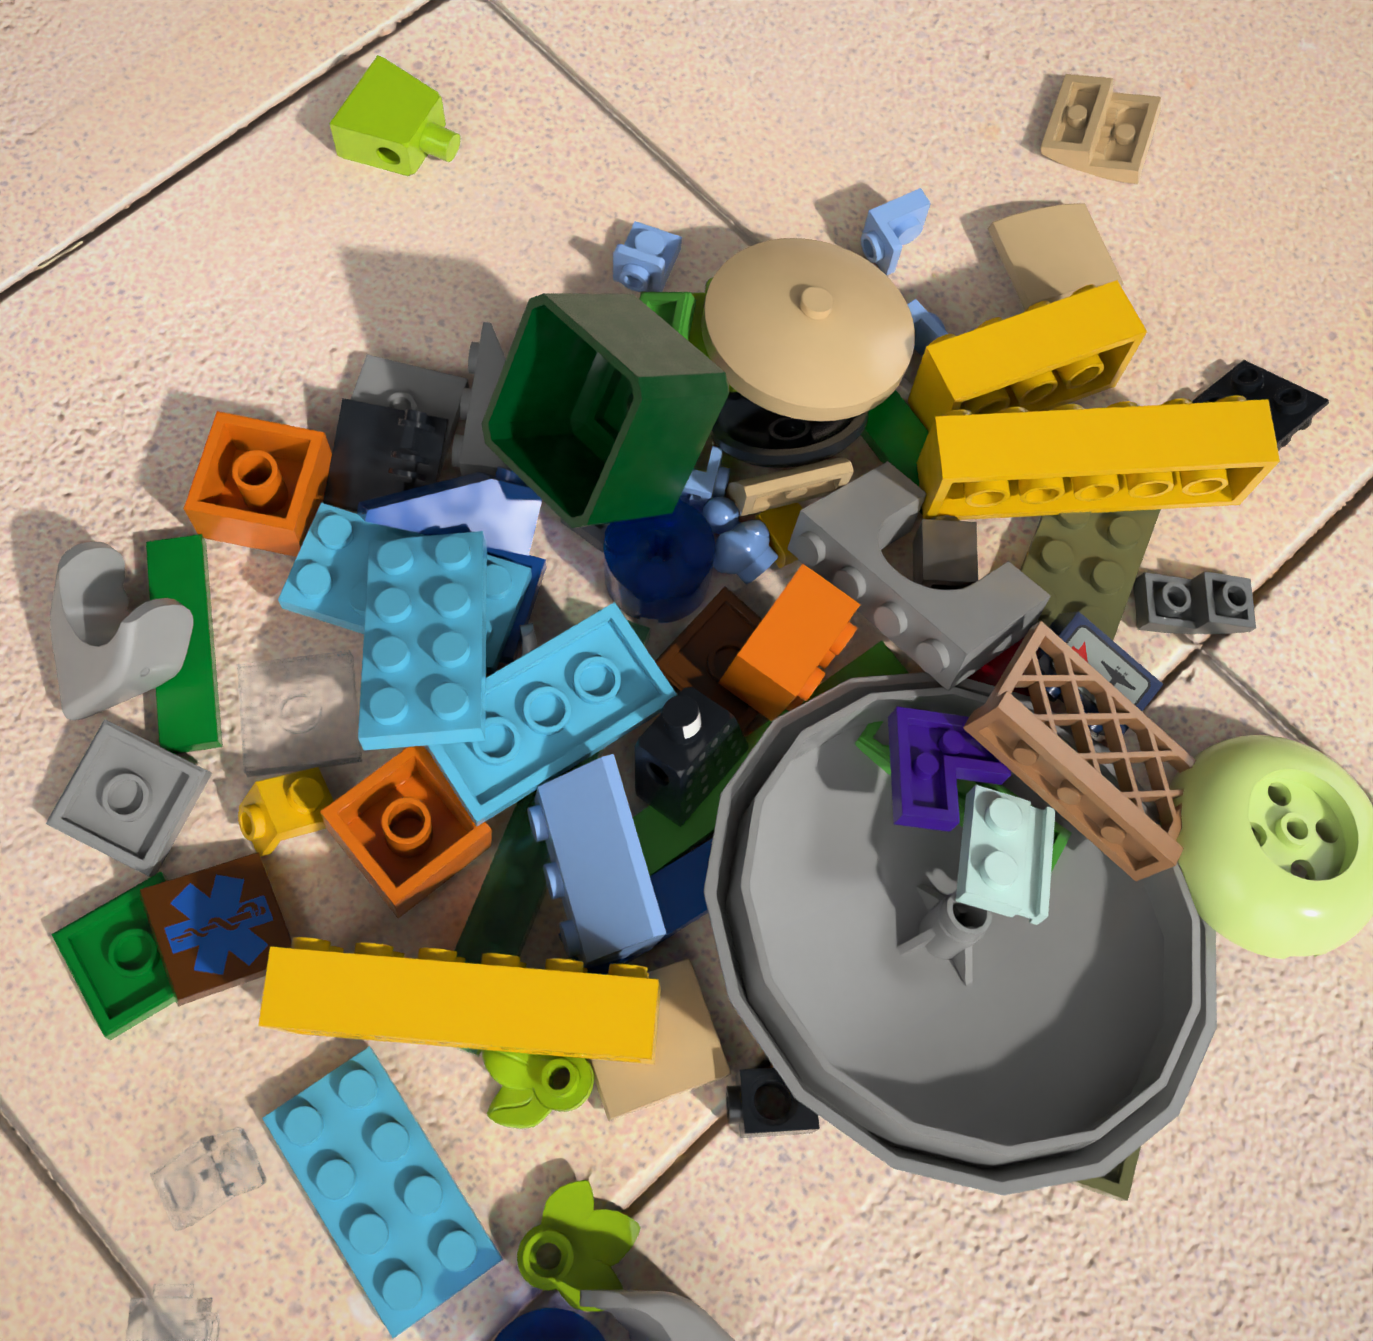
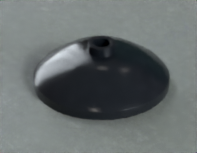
M729 392L710 435L719 448L745 463L769 468L799 467L826 460L846 449L866 428L869 411L858 416L836 421H807L774 413L753 403L739 392Z

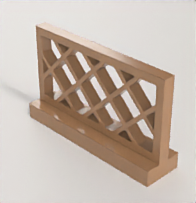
M1042 621L1038 622L1028 631L986 703L971 713L963 729L1133 880L1139 881L1176 866L1184 849L1176 841L1182 829V803L1175 807L1173 799L1182 796L1184 789H1169L1162 762H1168L1181 773L1192 768L1196 760ZM1038 647L1053 659L1057 675L1041 674L1036 655ZM1015 687H1028L1035 714L1011 694ZM1045 687L1061 688L1067 714H1052ZM1078 687H1085L1094 695L1099 713L1085 714ZM1126 724L1136 733L1141 751L1127 752L1120 725ZM1088 725L1103 726L1110 752L1095 753ZM1055 726H1071L1077 752L1058 736ZM1131 763L1145 764L1152 791H1138ZM1099 764H1113L1120 791L1101 774ZM1155 801L1162 824L1161 827L1144 813L1142 802Z

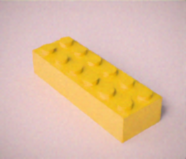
M1229 396L1216 402L1192 403L1189 399L1179 398L1166 401L1161 405L1138 406L1137 403L1132 401H1122L1111 404L1106 408L1083 409L1078 404H1066L1050 411L1028 412L1023 407L1005 408L991 414H973L969 410H953L942 416H935L917 461L919 487L927 493L922 504L923 519L949 515L959 520L1059 515L1060 513L1071 512L1100 513L1240 505L1280 462L1269 400H1246L1243 396Z
M292 937L291 948L270 947L258 1023L260 1027L291 1034L643 1064L655 1063L661 988L659 979L649 978L647 967L609 964V974L603 975L587 973L588 968H584V962L546 959L545 970L526 968L527 964L520 962V957L496 953H483L481 964L465 963L466 958L457 957L456 951L437 948H419L418 958L413 959L404 958L405 953L393 951V946L362 942L355 943L353 954L343 953L344 948L330 946L331 941L305 937Z

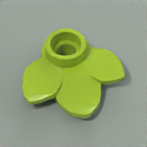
M490 1050L481 1051L486 1069L495 1081L503 1085L487 1111V1116L499 1125L517 1129L533 1128L539 1125L552 1110L568 1112L577 1109L588 1099L592 1092L594 1073L587 1059ZM567 1068L570 1072V1081L563 1089L556 1090L553 1085V1078L559 1070Z
M588 1180L566 1184L558 1188L547 1199L541 1224L533 1227L522 1238L517 1251L519 1271L523 1278L535 1288L541 1290L557 1289L564 1300L574 1309L586 1312L604 1311L595 1307H581L580 1290H624L611 1267L619 1263L630 1251L640 1233L641 1227L635 1220L619 1211L608 1209L594 1210L593 1191ZM546 1243L555 1244L561 1251L560 1263L551 1269L543 1268L537 1261V1251Z

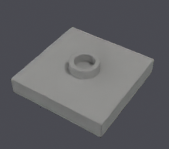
M367 354L350 400L400 410L411 409L425 412L430 416L449 419L439 468V478L460 417L463 388H469V382L467 378Z
M104 719L46 824L152 877L158 873L212 772Z

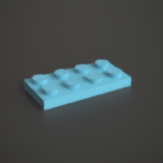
M321 503L278 601L282 609L364 634L369 541L427 535L365 522L356 513ZM487 554L486 673L492 675L496 672L531 581L532 573L529 567Z
M483 531L369 541L358 740L364 751L485 741L487 544Z
M614 602L486 678L485 741L425 745V747L477 827L537 790L538 786L555 779L662 713L665 703L672 697L677 696V694Z
M370 1046L262 1118L392 1338L403 1333L504 1260Z

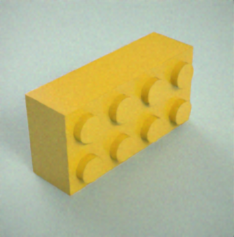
M1118 280L1098 287L1094 284L1086 285L1076 290L1067 298L1052 303L1040 301L1028 307L1021 314L1006 319L1001 317L991 318L980 324L975 330L958 336L945 334L936 338L925 348L907 402L928 431H930L935 416H942L953 410H969L973 414L997 413L1010 407H1023L1028 412L1049 411L1058 406L1066 405L1115 387L1145 337L1147 330Z

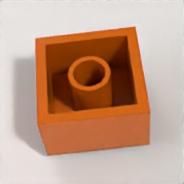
M217 411L183 508L197 534H202L205 539L297 557L317 510L324 500L332 457L325 432Z
M802 564L737 654L718 684L770 721L776 719L785 709L791 711L802 705L804 701L806 702L824 678L826 673L823 670L828 667L835 656L840 654L858 627L849 622V620L861 604Z
M424 746L405 748L320 811L326 829L398 919L492 846V829L486 822L476 827Z

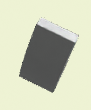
M1204 571L1193 579L1144 572L1135 579L1134 597L1137 630L1175 634H1232L1251 632L1256 629L1250 578Z

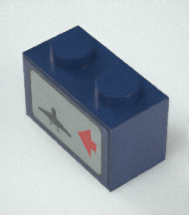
M1079 611L1059 614L1049 626L1056 635L1141 711L1144 710L1164 685ZM1038 647L1036 655L1041 674L1057 675L1053 659ZM1045 687L1048 700L1055 702L1059 699L1064 703L1060 687ZM1078 687L1085 714L1099 713L1094 695L1085 687ZM1126 724L1120 725L1124 735L1129 727ZM1088 725L1092 737L1097 738L1099 734L1105 736L1102 725Z

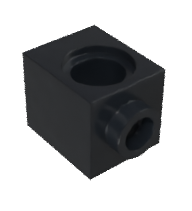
M774 1067L739 1070L735 1076L736 1086H726L728 1124H739L740 1138L812 1134L820 1129L818 1114L795 1099ZM763 1086H772L782 1092L786 1100V1110L781 1118L767 1119L757 1111L754 1104V1096L757 1089Z

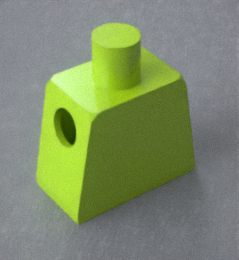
M379 55L374 59L329 123L337 156L405 176L415 174L428 154L446 162H451L455 158L460 146V134L445 128L443 102L439 93Z

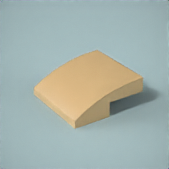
M1065 74L1041 145V154L1064 166L1087 174L1118 182L1138 184L1160 115L1161 97L1113 92V78Z
M1085 203L1054 205L1021 212L994 221L987 228L1024 310L1040 301L1052 303L1067 298L1076 290L1086 285L1094 284L1098 287L1118 280L1121 287L1124 285Z
M836 457L731 482L725 489V497L731 499L736 504L740 516L827 496L848 484L854 470L850 460Z
M690 958L647 972L649 973V978L659 979L661 988L654 1064L587 1059L592 1066L594 1080L608 1121L664 1102L670 1097L724 1079L732 1074Z

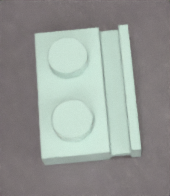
M975 785L966 794L956 901L1011 918L1015 915L1029 918V923L1035 925L1046 919L1049 913L1055 809L1048 806L1044 810L1030 806L1031 801Z

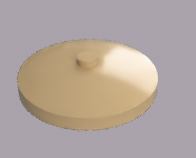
M805 238L774 239L754 244L736 253L714 275L708 287L702 311L701 327L704 345L711 361L726 372L728 383L753 403L774 413L794 419L836 421L858 416L872 410L883 403L898 387L904 377L914 350L915 330L912 315L904 297L895 284L879 268L860 255L843 247L819 240Z

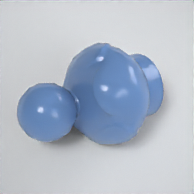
M723 496L714 497L704 505L702 521L705 527L713 533L721 534L716 540L715 550L712 555V564L720 573L737 574L747 585L759 577L777 560L779 556L769 546L770 534L764 522L761 520L739 522V511L736 504L731 499Z

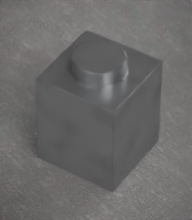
M949 515L922 519L913 540V582L938 590H958L978 581L977 522L960 521L958 518Z

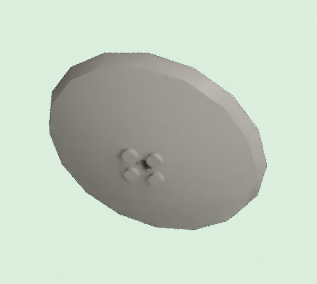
M927 672L850 678L774 719L720 795L704 886V896L729 1001L795 1099L893 1169L1002 1196L1105 1176L1179 1116L1217 1029L1216 931L1198 915L1178 862L1176 866L1135 881L1056 810L1055 822L1072 832L1051 872L1049 913L1046 919L1035 925L1029 923V918L1015 915L1011 918L957 902L956 891L963 827L957 825L951 832L894 825L891 776L866 756L855 745V742L868 723L884 721L873 738L883 745H889L888 716L896 706L970 717L973 711L986 703L995 686L966 678L948 691ZM1016 692L1011 693L1035 714L1030 696ZM1055 726L1058 736L1077 752L1071 726ZM1092 738L1095 753L1110 752L1107 747ZM1099 764L1101 774L1120 791L1113 764ZM1012 771L1011 776L1002 784L1020 798L1031 801V805L1035 808L1044 810L1047 806L1051 807ZM1135 778L1138 791H1145ZM1142 802L1144 813L1161 827L1155 802Z

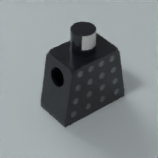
M690 686L685 687L677 696L669 699L663 707V712L638 738L635 744L636 796L681 827L749 749L736 718L728 710Z

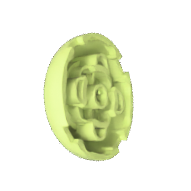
M1247 735L1226 739L1209 746L1193 757L1196 762L1192 768L1181 773L1178 772L1174 776L1169 789H1184L1182 796L1173 799L1175 807L1182 803V829L1176 841L1184 849L1178 863L1198 915L1216 932L1244 949L1271 958L1285 959L1289 956L1311 955L1317 957L1348 942L1370 921L1373 916V805L1358 783L1335 761L1316 749L1294 740L1271 735ZM1292 863L1301 865L1307 871L1305 878H1300L1291 873Z

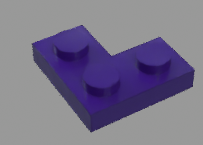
M898 706L888 716L894 825L951 832L960 823L957 779L1002 785L1011 776L1010 769L963 729L969 717Z

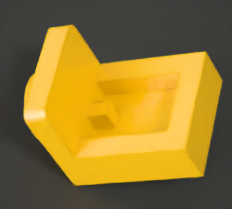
M319 767L256 781L239 805L238 822L240 830L247 840L252 841L256 853L259 852L260 857L271 854L282 840L326 829L320 811L334 802Z

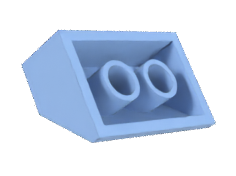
M611 754L600 757L538 786L534 799L535 806L527 808L534 839L536 842L546 841L551 863L543 864L549 894L552 900L562 899L567 921L559 923L565 952L568 958L578 956V960L584 962V968H592L648 952L666 934L615 756Z

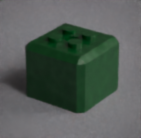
M543 293L529 298L481 423L484 441L571 528L666 515L674 511L729 395V383L726 372L634 294Z

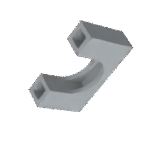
M887 461L802 509L787 549L802 564L861 604L857 609L861 615L949 691L1023 639L1030 628L1036 624L1051 595L1009 561L976 583L958 590L928 588L907 579L897 572L885 559L881 549L911 532L927 493Z

